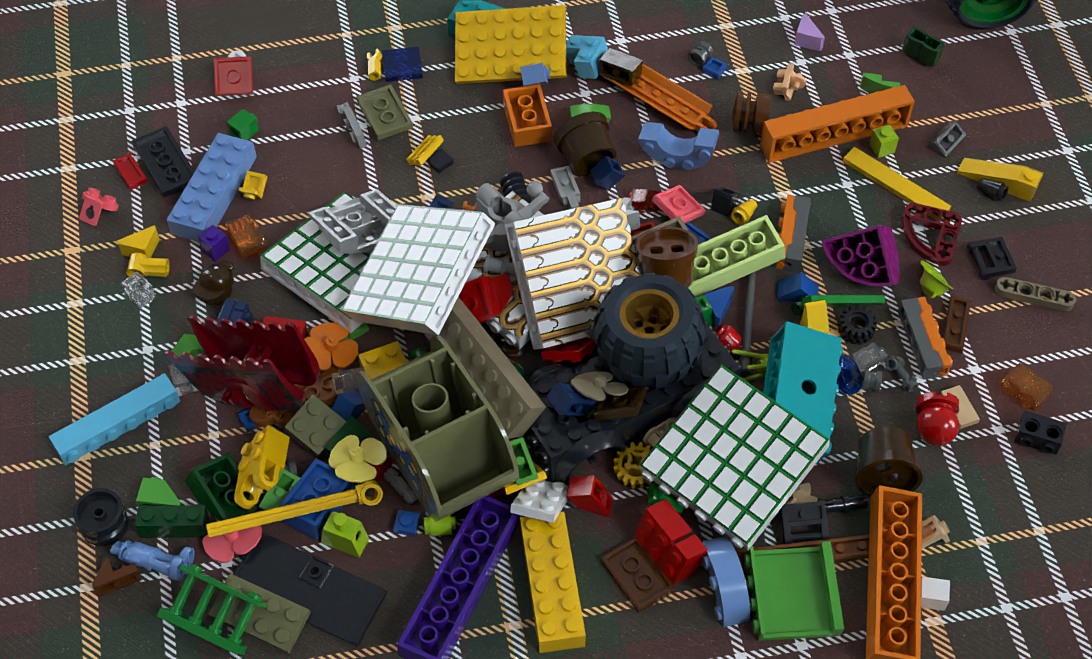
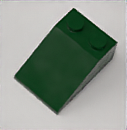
M229 453L193 468L185 479L196 500L205 505L206 509L219 521L251 514L262 509L259 507V500L249 510L242 508L235 502L234 494L239 470ZM247 491L243 492L244 497L249 500L250 493Z

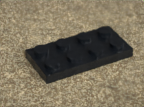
M167 126L131 141L163 197L186 188L195 171Z

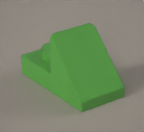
M283 469L279 473L277 484L270 491H267L259 507L264 510L279 507L300 480V477Z

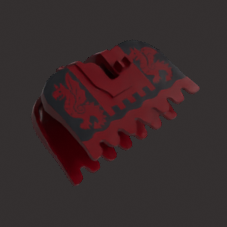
M189 316L187 320L190 322L194 334L206 355L200 353L195 359L186 352H183L180 357L172 351L164 352L166 358L201 393L217 402L226 405H240L243 408H250L255 405L266 411L296 410L302 406L306 397L303 390L293 385L312 386L320 376V367L314 353L296 325L288 322L284 329L274 321H271L268 327H266L258 320H254L252 326H250L242 319H238L236 325H234L226 318H222L219 324L211 317H206L204 322H202L196 316ZM277 368L283 370V374H281Z

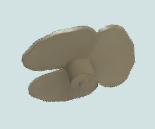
M595 371L583 373L571 380V385L576 391L598 401L605 399V392L610 395L621 396L627 394L629 390L623 383H607L613 379V374L610 372Z

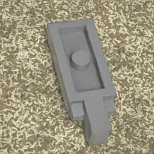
M348 102L337 105L340 117L345 118L343 121L347 130L351 129L352 131L349 133L353 143L357 142L360 149L366 147L364 134Z
M564 166L551 169L550 175L561 203L564 206L568 205L569 210L578 208V202H581L580 191L570 167Z

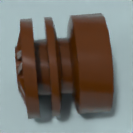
M738 91L733 103V130L738 131L739 122L743 123L744 132H746L749 123L752 124L753 133H762L764 121H767L769 116L771 94L758 93L756 100L751 101V92H747L746 100H742L743 91Z

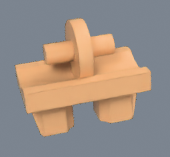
M788 63L787 69H778V82L783 83H774L773 86L775 95H784L785 101H791L793 91L803 88L806 84V79L802 74H796L793 71L794 63Z

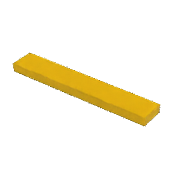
M853 147L843 158V163L909 204L918 203L948 211L951 209V205L856 147ZM929 214V216L934 218L935 220L938 219V217L935 214Z

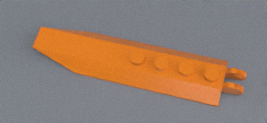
M642 64L641 76L632 87L606 78L687 129H696L699 133L700 128L715 129L717 127L715 120L708 116L712 108L711 104Z

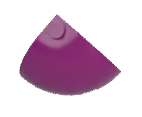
M877 225L821 241L830 262L847 278L864 285L877 287L893 286L899 283V257L892 228Z

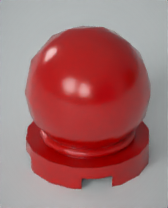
M936 391L920 395L916 403V412L919 414L916 421L918 435L925 443L932 446H945L956 438L959 431L960 423L957 416L959 412V399L948 392L947 396L936 395Z

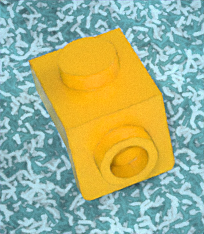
M247 171L243 188L239 187L238 191L246 199L255 200V197L262 199L268 176Z

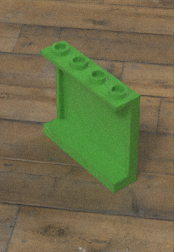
M831 541L821 542L820 547L754 551L753 546L750 547L747 554H744L745 568H749L750 576H747V587L752 590L750 610L755 613V620L752 621L753 633L758 636V641L841 636L844 631Z

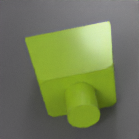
M332 511L322 530L321 544L360 558L369 541L362 522L348 517L344 513Z

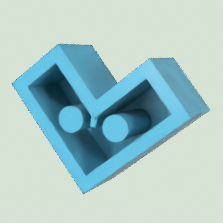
M571 35L566 43V54L570 64H575L580 78L596 79L599 71V59L608 50L605 38Z

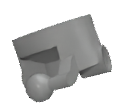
M532 181L528 184V194L536 198L527 206H524L517 200L503 197L489 183L483 184L477 190L476 210L486 214L495 223L484 245L486 248L498 252L510 251L504 225L532 218L549 201V197L543 192V186L540 182Z

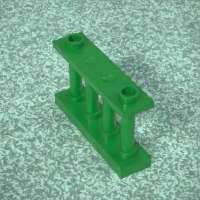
M190 563L189 566L180 565L179 569L188 573L174 605L170 606L169 609L160 608L157 616L234 654L244 655L248 647L241 643V636L255 606L266 608L268 603L261 601L262 596L252 591L246 594L202 573L203 568ZM196 578L207 582V585L193 615H190L188 618L182 615V607ZM218 587L226 591L227 594L213 624L206 627L202 625L203 620L201 618L215 588ZM237 596L247 601L233 633L227 637L221 634V627Z

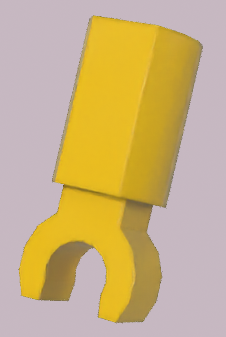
M378 49L375 50L374 56L370 52L367 53L368 77L372 81L381 79L380 60L382 59V53Z

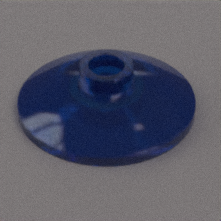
M842 354L839 359L841 371L837 377V384L839 385V390L843 393L853 395L861 389L862 375L855 361L849 356Z

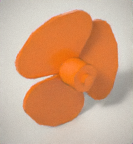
M334 322L322 323L313 327L310 331V337L304 339L314 353L322 371H326L331 367V356L333 364L338 368L349 366L358 356L357 342L352 339L341 341L348 336L349 331Z

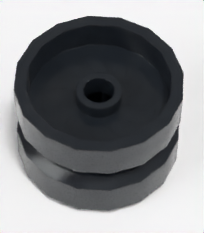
M104 488L87 491L79 497L74 505L73 517L75 524L79 528L82 537L92 545L107 546L122 538L128 529L129 519L121 498L114 491Z

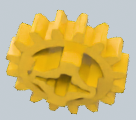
M631 442V447L628 448L626 446V451H617L618 458L613 460L615 465L614 472L617 473L618 481L623 479L624 486L631 483L632 489H634L636 484H639L642 489L644 487L643 483L651 484V482L642 477L639 466L651 451V445H647L644 448L642 442L638 446Z

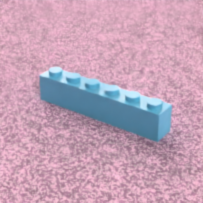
M164 373L48 437L66 466L69 463L76 462L87 453L96 451L105 443L117 439L125 432L137 428L143 422L155 418L163 411L175 407L176 404L180 403L177 390Z

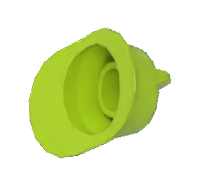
M925 261L920 262L925 269L920 279V285L924 294L930 298L940 297L949 288L953 289L933 266Z

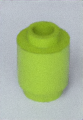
M449 515L439 521H434L430 516L424 517L425 535H431V537L452 535V530H457L456 517Z

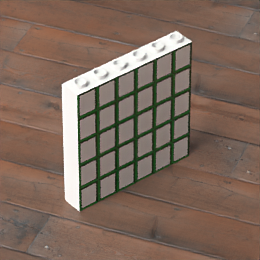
M344 192L326 205V207L339 206L355 197ZM309 218L260 255L261 269L350 333L364 323L354 321L341 309L372 251L359 254L339 252L329 242V237Z
M398 204L341 311L358 322L439 335L495 223L486 214L478 211Z
M720 364L639 466L643 478L649 482L654 481L659 484L658 488L668 496L670 493L677 498L676 501L686 509L690 507L695 511V516L701 521H709L713 524L712 528L721 535L725 533L732 538L730 541L740 549L744 547L749 550L827 450L830 439Z

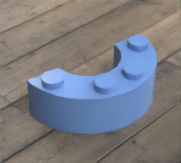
M644 122L638 140L642 150L665 167L692 170L709 162L719 138V130L700 128L696 137L682 139L670 134L661 123Z
M725 536L702 541L708 550L705 556L702 557L701 565L702 567L704 566L705 570L709 571L711 576L709 577L711 589L715 590L716 594L714 612L717 620H721L723 628L748 622L750 620V602L747 585L739 558L732 543Z

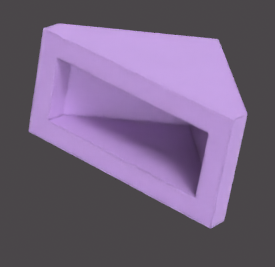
M805 13L802 15L794 45L821 51L825 37Z

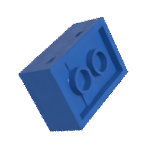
M315 459L279 507L353 490L354 483L338 478L335 474V469ZM343 506L280 521L318 540L322 535L323 527L331 512H339Z

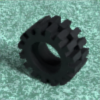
M856 305L855 308L849 306L840 315L838 333H841L840 336L842 338L846 337V342L852 340V344H856V341H858L859 345L863 344V341L867 343L869 339L873 338L877 327L876 315H871L872 310L870 309L866 311L865 306L862 309L859 308V305ZM859 321L865 325V328H854L850 325V322Z

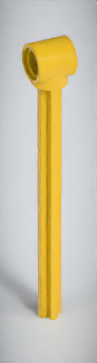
M372 479L355 485L353 490L206 524L209 537L355 502H358L359 505L373 506L381 501L383 492L379 484ZM375 488V493L372 496H365L367 489Z

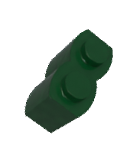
M912 27L905 36L902 50L907 55L918 58L923 64L933 67L941 58L944 43L937 37L928 35L924 30Z

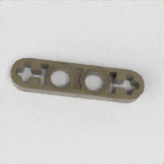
M1008 277L999 278L994 288L996 294L1000 297L1060 311H1070L1076 303V297L1072 292ZM1020 289H1027L1030 295L1022 294ZM1040 294H1048L1051 299L1045 300Z

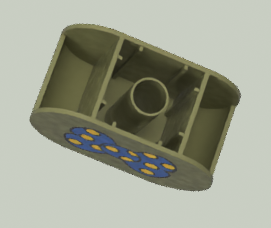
M434 335L430 338V352L372 380L364 371H359L356 373V380L365 408L385 448L425 511L434 521H439L518 480L519 470L513 448L497 414L447 342L440 335Z

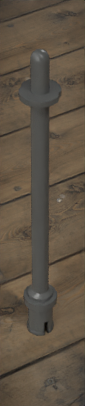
M756 271L748 274L743 342L742 349H740L741 351L752 353L754 352L750 349ZM737 354L742 367L741 376H749L751 369L746 367L751 365L754 357Z

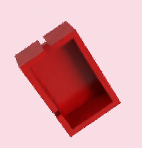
M667 499L646 508L641 518L642 522L638 524L634 532L637 541L642 544L651 559L657 563L665 577L673 585L693 576L708 549L696 534L678 543L674 542L691 534L692 529Z

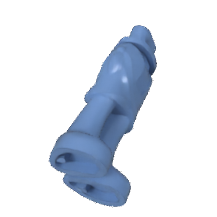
M127 540L125 542L117 541L111 547L110 553L118 555L120 560L129 564L135 563L136 566L144 567L148 571L154 569L173 580L181 581L184 574L187 575L188 573L180 570L179 567L180 565L189 566L190 563H193L195 550L191 547H185L179 555H171L163 552L160 548L136 541L132 543V541Z

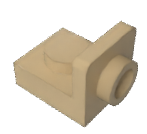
M933 515L922 521V549L940 539H943L946 543L950 541L947 535L950 530L944 520L940 522Z

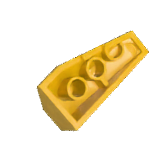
M964 158L957 171V174L978 182L981 178L1003 182L1009 187L1008 194L1029 202L1044 174L1023 165Z

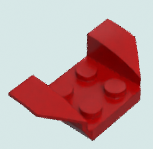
M509 273L495 278L488 276L479 277L464 284L458 297L480 324L500 315L510 300L514 291Z

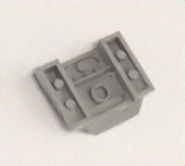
M378 189L361 194L360 198H354L339 206L332 208L325 206L308 212V216L329 237V242L339 252L359 254L374 250L396 205Z

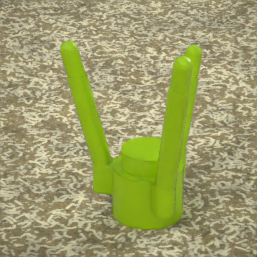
M731 350L733 354L761 359L757 361V364L746 367L747 369H758L761 373L742 379L747 382L765 377L768 354Z

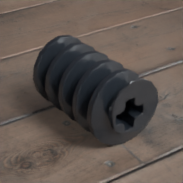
M514 171L503 176L500 186L504 197L513 191L527 203H531L532 200L527 192V186L525 185L522 173Z

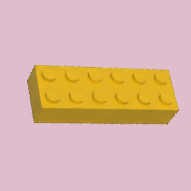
M560 512L554 523L527 516L520 517V532L539 653L585 647L586 634L565 513Z

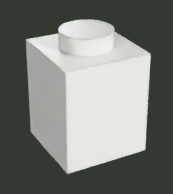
M922 577L921 607L945 611L949 603L950 580Z

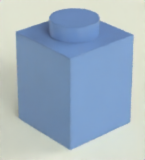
M538 63L520 67L524 86L549 84L550 71L549 67H545V64Z

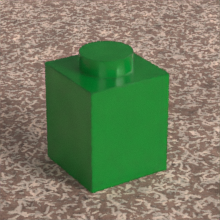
M244 109L239 111L227 121L229 135L244 140L251 138L259 131L256 116Z

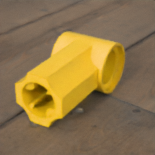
M133 253L130 255L126 274L130 278L137 280L143 279L144 276L167 277L169 275V259L148 258L142 253Z

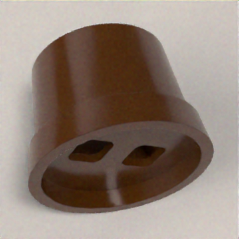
M659 227L648 230L637 238L635 246L637 257L641 262L642 275L644 273H655L658 276L667 275L675 278V281L680 285L685 284L689 287L692 284L694 259L697 256L698 239L692 232L677 227Z

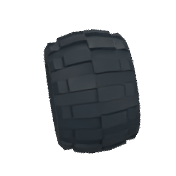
M644 273L641 276L634 277L632 275L623 279L621 284L614 285L605 295L602 304L599 305L594 320V340L597 345V352L605 367L611 370L612 374L623 383L629 382L634 387L645 386L655 387V389L664 388L673 381L677 383L688 374L689 370H692L703 351L705 318L700 304L697 303L691 290L685 284H678L673 277L667 275L658 276L655 273Z

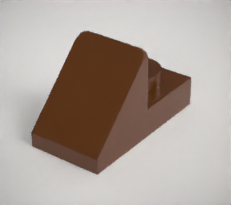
M107 557L92 586L97 596L100 597L142 581L135 563L123 565L114 571Z

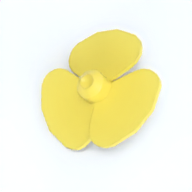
M349 435L339 441L332 449L329 457V466L335 469V474L338 478L345 481L359 483L369 481L377 475L376 469L370 464L380 465L384 463L387 459V449L382 442L375 438H367L359 446V438L355 435Z

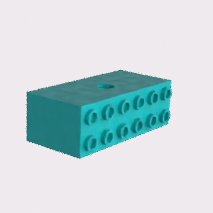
M786 321L770 339L763 393L830 439L834 429L832 418L836 411V403L834 401L839 389L837 377L841 371L839 359L843 353V347L841 346L842 338ZM830 441L829 447L820 457L817 463L820 462L822 458H824L826 455L830 453L832 447V443Z

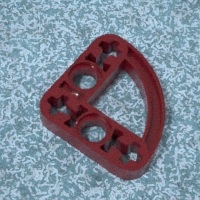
M918 203L906 205L902 224L904 235L911 248L931 263L940 266H946L951 263L962 223L961 216L956 212ZM912 210L916 211L915 215H910ZM929 214H935L938 217V219L936 221H930L927 218V216ZM951 219L955 220L954 225L950 224ZM912 223L941 230L935 251L920 241L913 229ZM950 235L953 241L945 242L942 237ZM943 248L947 249L945 258H941Z

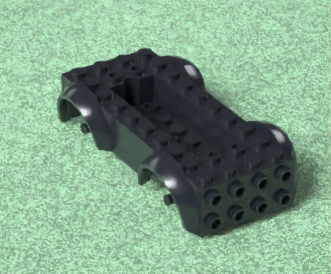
M705 319L703 351L695 366H693L692 370L688 371V374L677 383L674 381L670 382L664 388L655 389L650 387L651 391L647 392L637 416L596 421L595 417L587 420L586 416L559 415L554 406L548 402L547 395L556 383L571 384L572 379L583 373L595 371L612 373L611 370L605 367L600 356L593 357L574 367L560 363L545 364L536 368L524 378L546 408L522 437L525 444L530 446V452L534 460H539L541 463V469L545 471L546 476H549L552 482H566L569 480L571 472L584 460L587 459L589 464L595 463L597 457L594 454L613 447H618L621 449V452L626 451L627 442L646 434L651 428L658 426L668 418H677L720 364L739 377L741 376L742 367L737 360L732 358L727 346H723L719 341L716 332L711 331ZM625 382L628 388L634 387L632 383Z

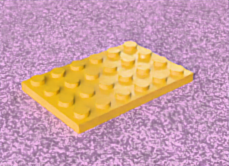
M565 5L456 12V84L522 81L520 67L543 63L545 67H549L550 78L548 79L566 78Z

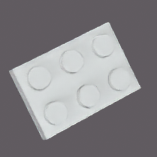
M542 480L525 487L511 504L510 513L554 523L569 499L567 497L568 486L561 482L553 483Z

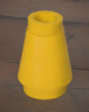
M748 199L735 207L731 214L732 220L738 225L746 224L757 208V202L753 199Z

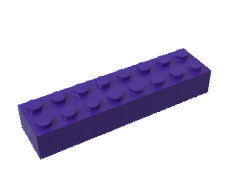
M488 496L474 502L397 643L398 655L405 659H449L520 523V515L510 513V505Z

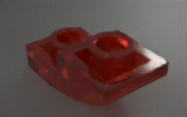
M630 189L628 198H631L634 208L646 211L649 206L663 212L652 201L654 195L661 192L647 189Z

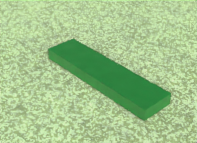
M810 295L802 299V307L805 306V303L822 300L826 301L827 307L878 306L885 303V296Z

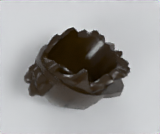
M223 261L211 264L201 271L199 279L193 286V293L200 298V301H204L205 304L219 305L227 297H230L234 283L232 270L235 267L233 262Z

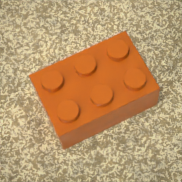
M540 84L503 90V106L514 147L551 142L552 124Z

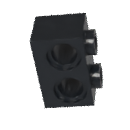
M1024 410L1018 423L1014 442L1020 443L1025 447H1033L1045 453L1057 455L1063 442L1067 423Z

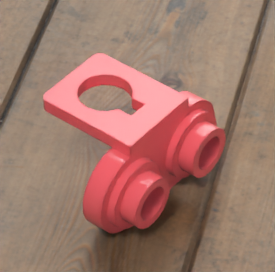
M89 188L88 191L82 194L84 203L79 219L96 226L102 208L109 211L118 210L119 205L116 202V198L109 195L102 197L99 190ZM92 205L94 206V217L89 219L86 211Z

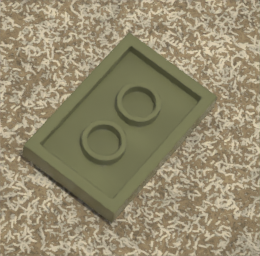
M391 84L356 96L357 102L378 140L413 128V123Z

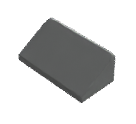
M954 120L946 124L929 142L927 147L945 158L967 134Z

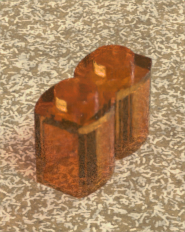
M247 214L226 222L229 236L242 260L265 251L264 245L266 240L263 233H258L257 230L259 228L255 219H251Z
M1020 363L1003 378L1001 384L1003 391L1007 395L1017 398L1023 407L1036 411L1051 396L1054 389L1049 382L1036 376L1031 369Z

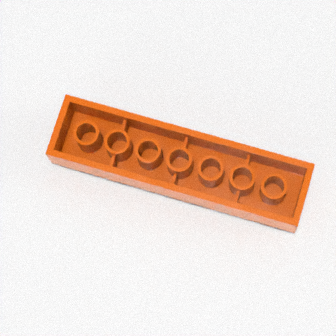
M902 85L823 105L818 108L788 114L783 117L764 121L760 148L768 163L866 138L872 135L873 129L886 125H891L893 130L904 128L909 124L915 101L907 87Z
M879 485L870 496L866 659H920L921 493Z

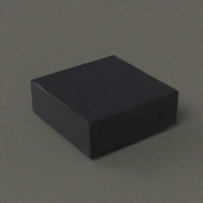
M440 148L427 159V163L438 173H441L454 164V159Z

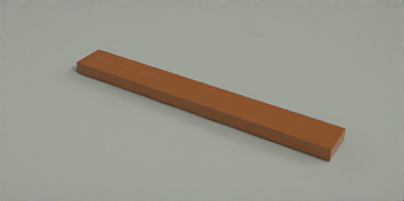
M869 534L753 549L755 551L820 547L821 542L831 541L834 562L869 558ZM735 550L743 573L749 572V568H745L744 554H747L748 550Z

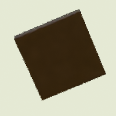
M645 386L629 388L627 394L621 396L610 395L605 392V399L599 402L594 413L596 421L637 416L647 394Z

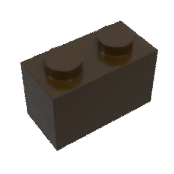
M609 48L599 59L598 75L632 87L641 76L643 60Z

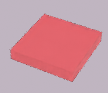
M681 185L654 195L652 199L671 220L680 216L684 224L704 215L706 211Z

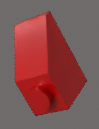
M595 475L571 477L570 485L567 488V497L577 508L610 517L613 496Z

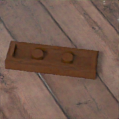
M950 296L943 335L946 345L945 349L948 351L963 352L971 300Z

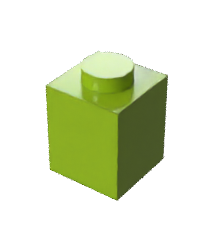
M886 125L873 129L869 145L877 158L895 153L899 137L891 125Z

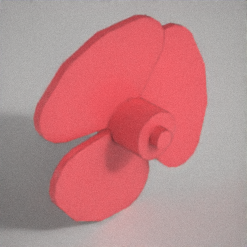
M259 525L243 529L242 531L238 530L209 537L207 534L202 541L204 550L212 560L228 563L234 558L235 553L238 555L246 554L258 544L262 537V527Z

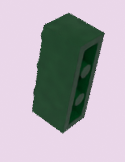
M205 505L138 506L135 527L140 538H204L208 534L206 524H209L210 517Z

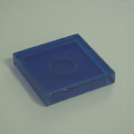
M419 47L382 50L386 82L423 78Z

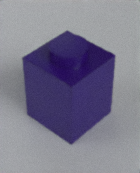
M214 225L198 236L201 251L213 261L218 260L230 250L227 236Z

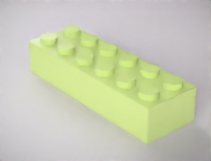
M765 215L698 245L697 256L694 259L693 282L688 287L695 297L785 259V245L768 216Z

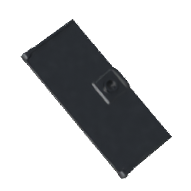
M263 532L258 544L246 553L235 573H233V575L309 609L311 613L306 623L336 636L355 647L360 645L364 634L388 593L387 590L344 571L318 556L310 555Z

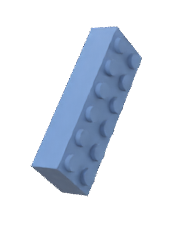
M221 133L216 135L167 218L171 234L199 242L198 236L212 225L217 228L245 179L247 171L250 170L257 157L253 142Z

